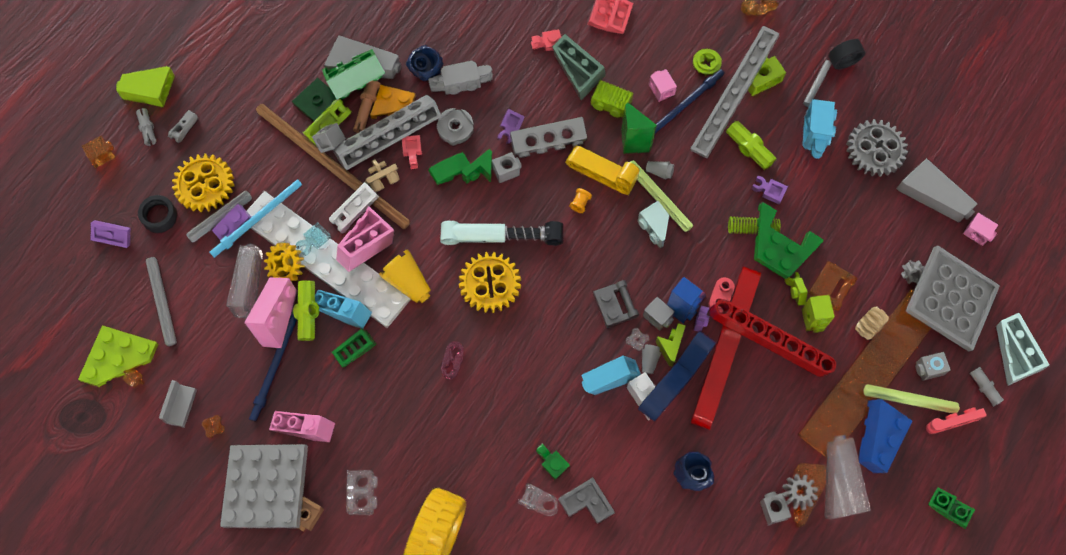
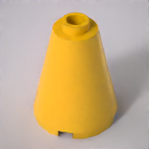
M407 249L403 251L406 255L403 257L400 255L396 256L383 268L385 273L380 272L379 275L414 302L418 303L420 301L424 303L430 297L431 289L411 252Z

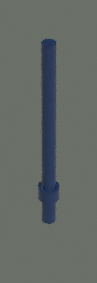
M720 69L713 76L707 77L700 87L658 121L655 134L702 93L715 86L716 82L725 75L724 71Z
M293 311L289 319L282 348H277L259 395L254 399V407L249 417L251 421H257L261 409L265 407L267 402L266 396L297 321Z

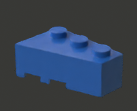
M683 277L672 290L667 305L675 311L673 316L684 324L687 319L692 320L697 313L699 304L706 295L700 288Z
M882 399L869 400L867 405L869 407L868 418L865 419L864 423L866 425L865 436L862 437L858 463L873 473H887L912 420Z

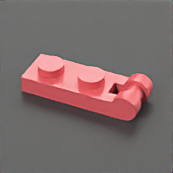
M974 407L963 411L964 414L959 416L957 413L950 414L945 417L946 420L936 418L926 425V430L930 434H936L979 421L987 415L984 408L976 410Z

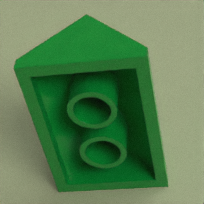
M630 103L625 105L621 128L623 154L650 152L657 125Z

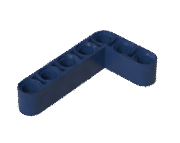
M699 331L679 361L649 393L638 410L655 422L692 379L716 342Z

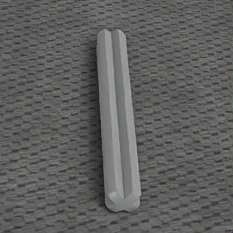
M242 192L189 231L186 235L190 241L195 242L214 228L237 204L244 206L252 200L249 192Z

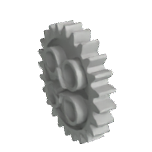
M873 119L870 124L866 120L864 125L860 123L849 135V140L846 143L849 147L846 152L851 154L848 158H854L855 160L852 165L859 164L858 170L864 168V174L871 171V176H874L876 172L879 177L883 173L888 176L891 171L895 173L906 160L905 156L908 151L905 149L908 144L903 143L906 138L900 137L902 131L896 132V126L890 128V122L883 125V120H880L879 124H877L875 119Z

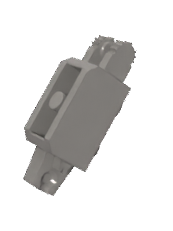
M474 61L444 66L441 69V75L429 79L431 92L445 91L447 95L457 94L466 90H476L481 87V83L492 80V68L488 65L477 67Z

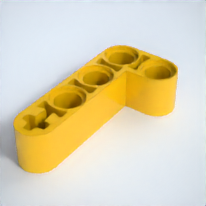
M577 145L574 146L565 161L570 168L626 195L631 192L640 171L631 162H625L623 167Z

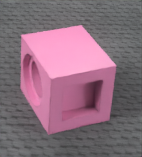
M667 69L656 71L650 76L649 86L659 102L675 95L677 86Z
M977 213L963 234L983 246L987 241L991 242L997 234L995 229L998 224Z

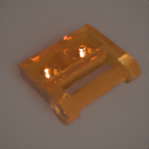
M828 261L809 294L814 297L830 296L840 278L844 279L845 282L836 298L830 297L833 310L839 311L842 307L843 299L851 286L855 285L857 278Z

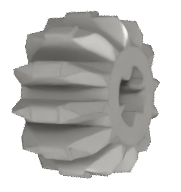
M798 474L794 476V479L789 477L787 479L788 484H784L782 487L786 490L782 496L789 497L786 504L788 505L793 502V509H797L798 505H800L802 510L806 509V505L812 507L814 505L812 500H817L818 498L814 494L818 491V488L811 487L814 480H810L808 483L806 481L807 475H804L802 479H800ZM802 489L804 491L803 494L797 495L796 492Z

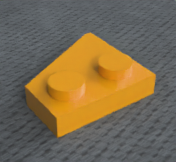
M380 85L377 99L370 114L371 118L376 119L377 116L386 114L389 116L413 103L416 94Z

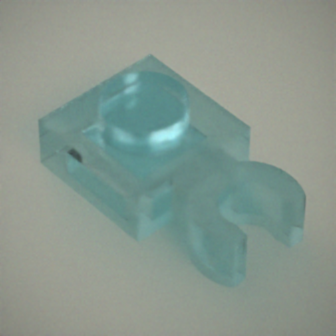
M317 222L303 234L306 239L298 241L295 246L297 249L306 246L302 253L304 256H307L313 246L316 249L320 248L331 238V235Z

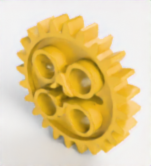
M197 154L195 160L189 157V163L183 161L184 167L178 166L180 173H174L177 179L172 180L174 183L172 189L175 192L176 198H179L180 204H183L185 208L190 207L192 211H195L198 207L200 212L206 208L210 212L211 206L217 209V203L224 205L223 198L229 200L227 193H233L230 187L235 186L233 181H231L234 179V176L231 174V168L220 157L216 160L214 155L209 159L207 154H204L203 158ZM219 184L217 188H212L214 185ZM202 192L200 196L195 197L197 193Z
M485 252V257L482 258L478 254V260L471 257L472 264L465 263L467 269H461L463 275L459 276V281H461L459 288L462 289L461 296L466 295L464 298L465 302L470 301V307L476 304L477 311L483 307L485 313H487L488 308H491L492 312L495 313V308L498 307L502 311V305L509 307L508 301L515 302L514 296L519 295V291L516 289H521V284L517 283L521 281V276H517L519 269H514L515 263L509 264V257L503 260V254L496 257V253L493 252L491 257L488 255V252ZM487 267H490L493 298H490ZM502 270L503 273L501 275L494 274V271ZM483 272L484 275L482 277H476L475 273ZM502 287L505 289V292L498 293L496 289ZM485 290L486 294L478 295L477 291Z

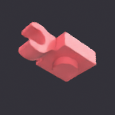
M559 29L542 32V37H531L532 49L545 47L546 51L553 50L552 46L561 38Z
M420 135L406 136L402 139L403 156H409L410 168L417 169V155H422Z

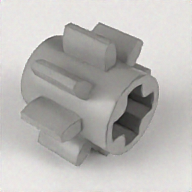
M909 260L906 265H902L904 272L901 275L903 278H906L908 284L911 282L918 284L925 266H922L919 260L916 262Z

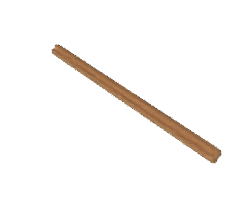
M260 104L256 108L259 115L353 190L356 191L363 184L326 153H320L317 146L264 104ZM380 196L372 203L373 206L402 229H406L409 226V219Z

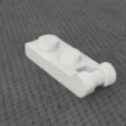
M364 182L330 216L329 221L332 224H336L337 229L341 233H345L350 225L379 196ZM343 215L346 217L344 221L341 220Z

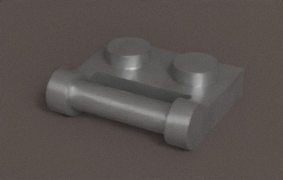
M625 280L593 291L607 328L639 316L638 310L634 308L627 291ZM620 291L628 313H622L614 292Z

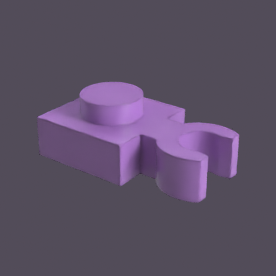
M508 109L500 125L504 130L499 133L498 140L502 138V135H506L508 137L506 143L509 144L511 142L510 132L520 129L524 116Z
M757 176L756 182H759L761 185L753 184L752 190L755 192L762 191L764 192L763 198L780 204L788 186L773 179H770V182L767 183L763 177Z
M701 305L697 313L694 331L699 332L702 331L703 326L707 327L710 317L707 315L709 307Z

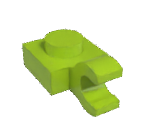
M795 272L794 278L789 277L784 281L787 285L792 286L791 296L793 299H796L798 306L805 305L808 291L802 278H800V274Z

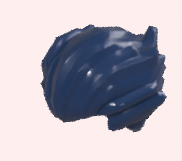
M423 45L412 51V54H410L406 61V67L420 80L428 81L430 78L441 73L444 63L439 52L427 45Z
M688 452L675 463L673 474L683 489L694 491L707 489L714 483L715 478L711 468V460L700 452Z

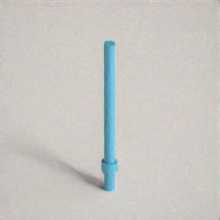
M297 179L232 234L221 239V243L209 253L215 258L224 249H229L234 245L233 242L301 187L302 183Z

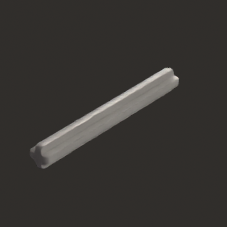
M155 257L147 258L146 265L164 341L167 346H172L177 341L158 262Z

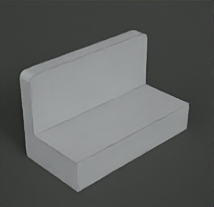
M172 380L159 419L166 424L184 428L197 389L180 385L177 381Z

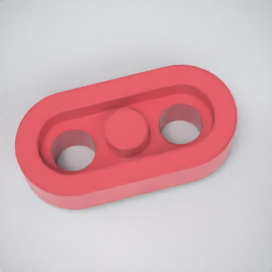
M724 277L716 282L708 303L709 310L716 301L721 299L731 300L735 289L731 279ZM726 284L728 288L724 289L722 285ZM718 306L719 312L723 314L724 310Z

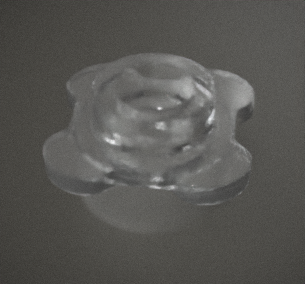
M634 328L631 336L626 338V343L637 351H641L645 342L649 341V336L641 333L638 328Z

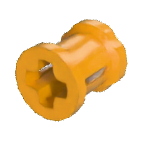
M577 189L576 196L569 207L578 213H584L585 205L592 195L584 189Z

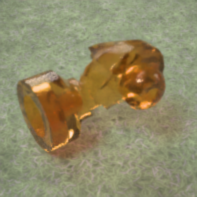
M744 0L741 3V10L746 15L757 16L763 15L768 11H774L779 4L776 0H761V5L754 0Z

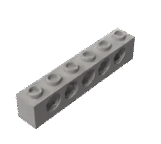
M425 95L346 139L333 151L339 163L345 170H348L442 117L436 102L428 95Z

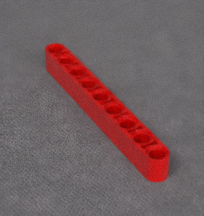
M742 267L731 299L732 303L749 312L761 272ZM735 316L736 321L741 323V319ZM724 325L722 326L691 419L692 424L708 430L712 426L741 338V334Z

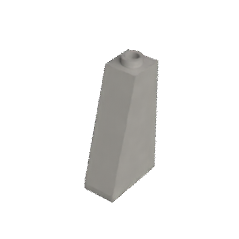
M338 35L324 64L325 68L327 67L328 70L337 67V63L342 61L343 64L352 61V57L373 49L385 71L382 78L394 79L395 74L399 73L401 69L399 55Z
M927 158L897 187V190L957 222H960L963 218L968 220L975 213L973 209L977 203Z

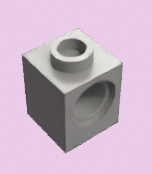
M337 123L323 127L312 136L320 153L335 149L346 139Z
M512 152L492 160V169L499 183L520 175V168H522L518 157L515 158ZM506 165L511 166L510 169H505L503 167Z
M656 297L644 310L643 317L660 331L663 327L668 328L674 321L672 317L675 311Z
M776 492L765 494V498L760 501L768 525L788 520L791 517L785 497L782 496L783 493L778 495ZM772 502L779 506V512L772 511L770 508Z

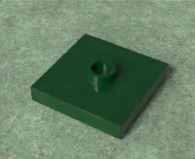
M317 77L292 100V104L314 122L332 104L336 97L332 90Z

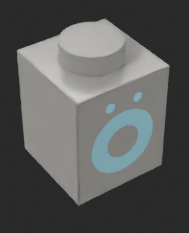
M944 352L921 357L916 362V372L921 376L922 381L944 376L951 371Z

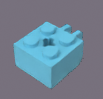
M812 99L804 116L802 146L807 150H811V156L819 159L822 157L827 145H830L831 138L835 136L836 126H833V122L836 120L837 110L834 109L835 102Z

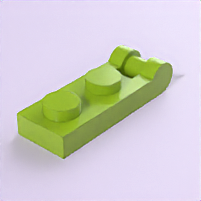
M340 98L335 99L303 132L315 146L317 145L312 138L313 135L325 126L334 123L339 125L352 112L342 104L343 101ZM337 109L340 111L338 116L335 113Z

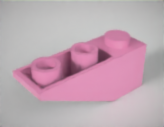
M275 411L269 430L314 441L330 442L335 423L322 416Z

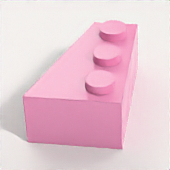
M368 207L366 213L362 218L358 219L354 228L346 234L337 246L336 260L350 272L393 243L394 229L374 210Z

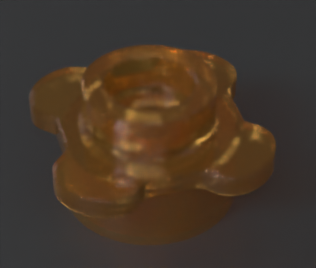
M124 370L126 375L123 379L128 385L136 388L139 383L144 384V381L141 379L142 375L138 371Z
M219 415L203 420L202 427L206 431V437L212 438L215 434L225 431V427L220 422L221 417Z

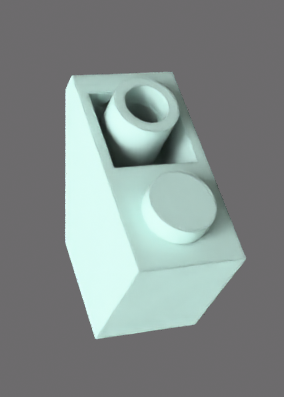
M657 201L639 213L638 223L643 230L646 229L649 233V238L653 244H657L661 248L665 242L669 214L660 202Z

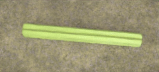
M634 160L630 161L640 170L637 179L656 201L660 202L666 212L684 232L691 230L693 224Z
M870 384L865 385L863 390L864 395L868 397L952 414L958 413L960 410L959 403Z

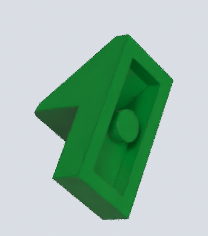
M490 149L461 171L462 179L466 184L478 179L480 173L491 182L492 151Z

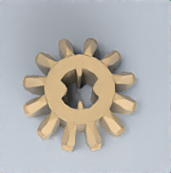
M873 307L860 319L855 330L867 340L872 339L884 327L889 317L882 309Z

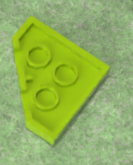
M102 325L78 380L100 387L106 384L107 381L116 377L119 378L140 365L144 366L150 363L158 343Z

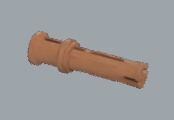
M372 80L367 83L364 92L361 93L362 102L353 131L359 133V130L363 131L366 127L372 104L377 99V89L381 85L378 81Z

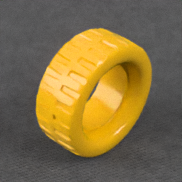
M434 488L426 498L417 516L404 555H450L464 518L466 500L449 491Z

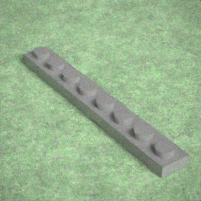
M765 26L761 28L691 147L692 152L706 159L709 157L779 38L778 32Z

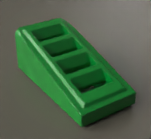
M361 328L333 350L332 354L342 368H344L377 344L368 331ZM363 337L367 343L364 344L360 338ZM354 342H357L358 345L361 347L359 350L355 346ZM350 346L354 354H351L347 347ZM341 351H344L348 358L346 360L340 353Z

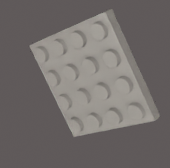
M936 246L933 247L906 312L965 350L972 351L1000 285L943 248Z
M305 444L230 445L220 527L300 528L308 446Z

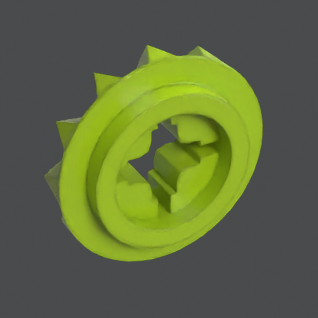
M702 49L694 55L693 64L698 73L701 72L706 76L707 74L713 75L721 67L722 60L716 51ZM704 58L707 62H710V67L707 64H703Z

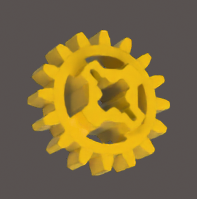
M277 243L276 246H271L272 252H266L268 259L264 260L268 264L264 268V270H269L267 276L289 278L291 282L297 281V275L303 274L300 268L305 267V265L301 264L304 257H299L301 250H295L296 246L290 245V243Z

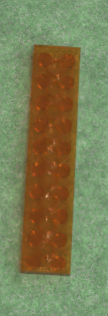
M912 289L890 315L884 327L872 338L798 434V436L829 460L835 456L869 411V407H867L868 401L878 399L864 395L865 385L870 384L886 388L931 329V327L906 312L914 293Z

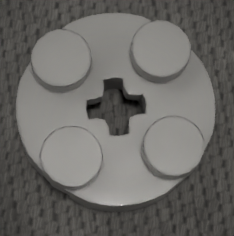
M451 108L441 114L442 117L438 118V134L441 139L452 146L467 141L474 132L473 119L465 110L461 109L460 111ZM452 124L460 125L458 129H452Z

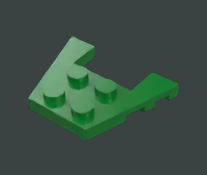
M762 202L758 206L760 214L759 219H757L758 236L755 242L754 260L787 279L821 245L824 239L809 231L806 233L802 244H797L770 227L777 210Z

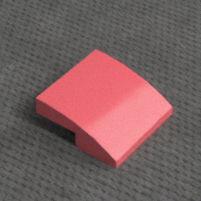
M595 0L588 25L601 30L623 34L633 3L628 0Z

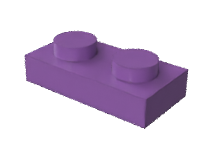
M237 204L212 231L221 240L225 236L228 237L249 220L251 216L242 205Z
M96 220L91 222L92 241L125 248L130 246L131 228Z

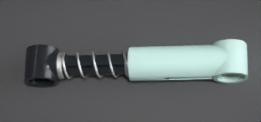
M444 221L441 223L440 242L445 245H456L459 242L505 243L506 239L509 241L511 239H517V241L519 239H525L526 241L528 239H534L535 241L540 239L541 241L545 240V244L551 246H558L564 243V225L558 221L547 222L545 226L540 228H532V226L529 228H524L523 226L521 228H515L514 226L507 228L505 224H459L456 221Z

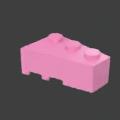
M270 277L244 322L262 347L282 348L297 290L289 278Z

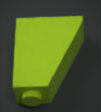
M167 66L122 74L120 81L117 82L116 90L122 99L164 107L175 76L171 68Z

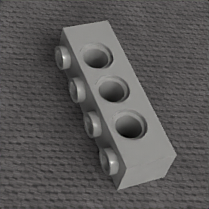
M583 117L516 130L509 134L514 156L519 155V158L530 156L529 153L537 152V154L548 152L547 149L550 148L561 150L566 148L565 145L572 144L573 147L583 145V141L587 139ZM562 131H569L571 138L565 139L562 136ZM544 135H552L553 142H546L544 140ZM533 138L536 144L528 146L526 139Z

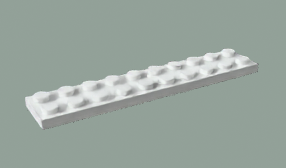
M264 191L247 212L251 217L272 201L274 197ZM282 203L251 227L252 230L274 246L277 243L295 245V250H301L299 257H304V260L301 261V264L305 265L304 268L342 296L360 301L372 312L370 316L386 328L390 326L411 300L382 279L379 273L365 263L348 272L336 260L337 246L339 244Z

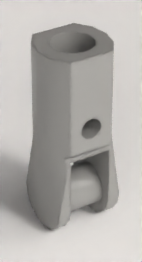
M188 110L181 120L169 131L168 137L175 138L178 143L182 142L188 131L199 119L198 116Z

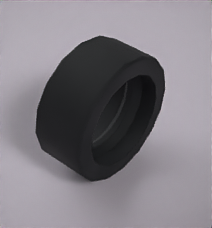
M851 39L834 47L829 52L828 57L834 69L839 70L856 64L865 56L866 52L859 39Z
M154 195L146 198L140 204L138 218L147 230L154 233H162L171 229L176 223L177 210L165 196ZM158 205L166 206L169 212L163 221L159 223L148 221L147 214L151 208Z

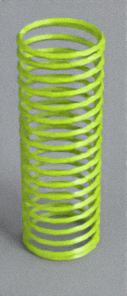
M730 216V218H729V223H728V231H729V233H733V220H734V219H735V222H734V234L736 233V220H737V219H738V222H737V234L739 233V220L741 219V222H740V234H741V233H742V220L744 219V222H743V234H745V220L747 219V222H746V234H748V220H750V223H749V234H751V228H752V235L754 234V228H755V235L757 234L758 226H757V219H756V218H754V219H753V217H752L751 219H750V217H749V218H747V217H745V218H744V217H742V218H741V217H739V218H738V217H736V218L733 217V218H732V216ZM775 219L770 227L779 233L781 227L780 219Z

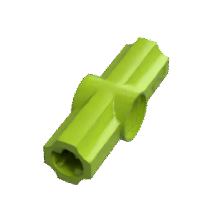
M735 121L727 129L726 133L739 145L742 154L746 157H751L763 170L768 169L776 161L777 158L764 146L762 139L755 133L751 134L739 121Z
M298 281V303L293 307V314L298 320L297 340L312 341L315 339V318L319 315V306L315 302L314 281Z

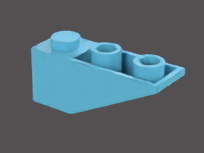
M318 290L315 294V302L318 304L320 312L348 325L364 328L372 314L360 301Z

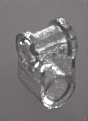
M526 484L525 487L527 489L518 503L545 516L555 515L558 511L556 497L536 486ZM552 501L555 506L551 510H546L543 507L544 503Z

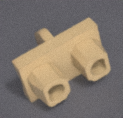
M373 160V167L369 168L368 171L370 174L375 171L377 173L366 178L365 183L370 185L376 193L384 189L380 179L385 176L390 185L400 180L397 173L398 167L396 164H393L381 170V168L387 166L385 161L378 163L376 160Z

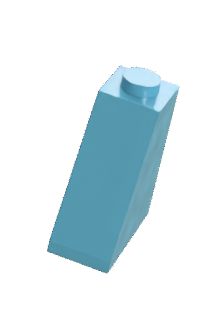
M621 356L582 374V385L586 392L596 395L629 383V381L641 375L636 360Z

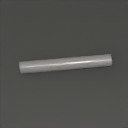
M826 60L803 102L805 106L809 107L812 99H814L832 65L831 61Z

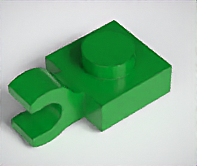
M543 444L536 449V452L545 460L541 466L555 480L570 466L557 451L551 454Z

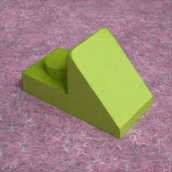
M679 323L676 329L672 328L669 340L661 337L656 339L657 346L660 347L663 357L671 367H673L685 329V325Z

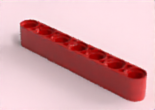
M726 299L719 300L710 308V316L715 321L816 376L823 377L836 369V362L831 356ZM718 306L724 310V314L719 312ZM735 316L741 319V323L736 321ZM753 325L757 327L758 333L753 330ZM770 335L774 336L775 342L770 339ZM787 344L792 347V351L787 348ZM805 353L809 356V361L805 358ZM822 363L825 364L826 370L823 369Z

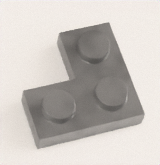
M594 478L589 479L558 498L568 517L587 507L598 524L615 513Z

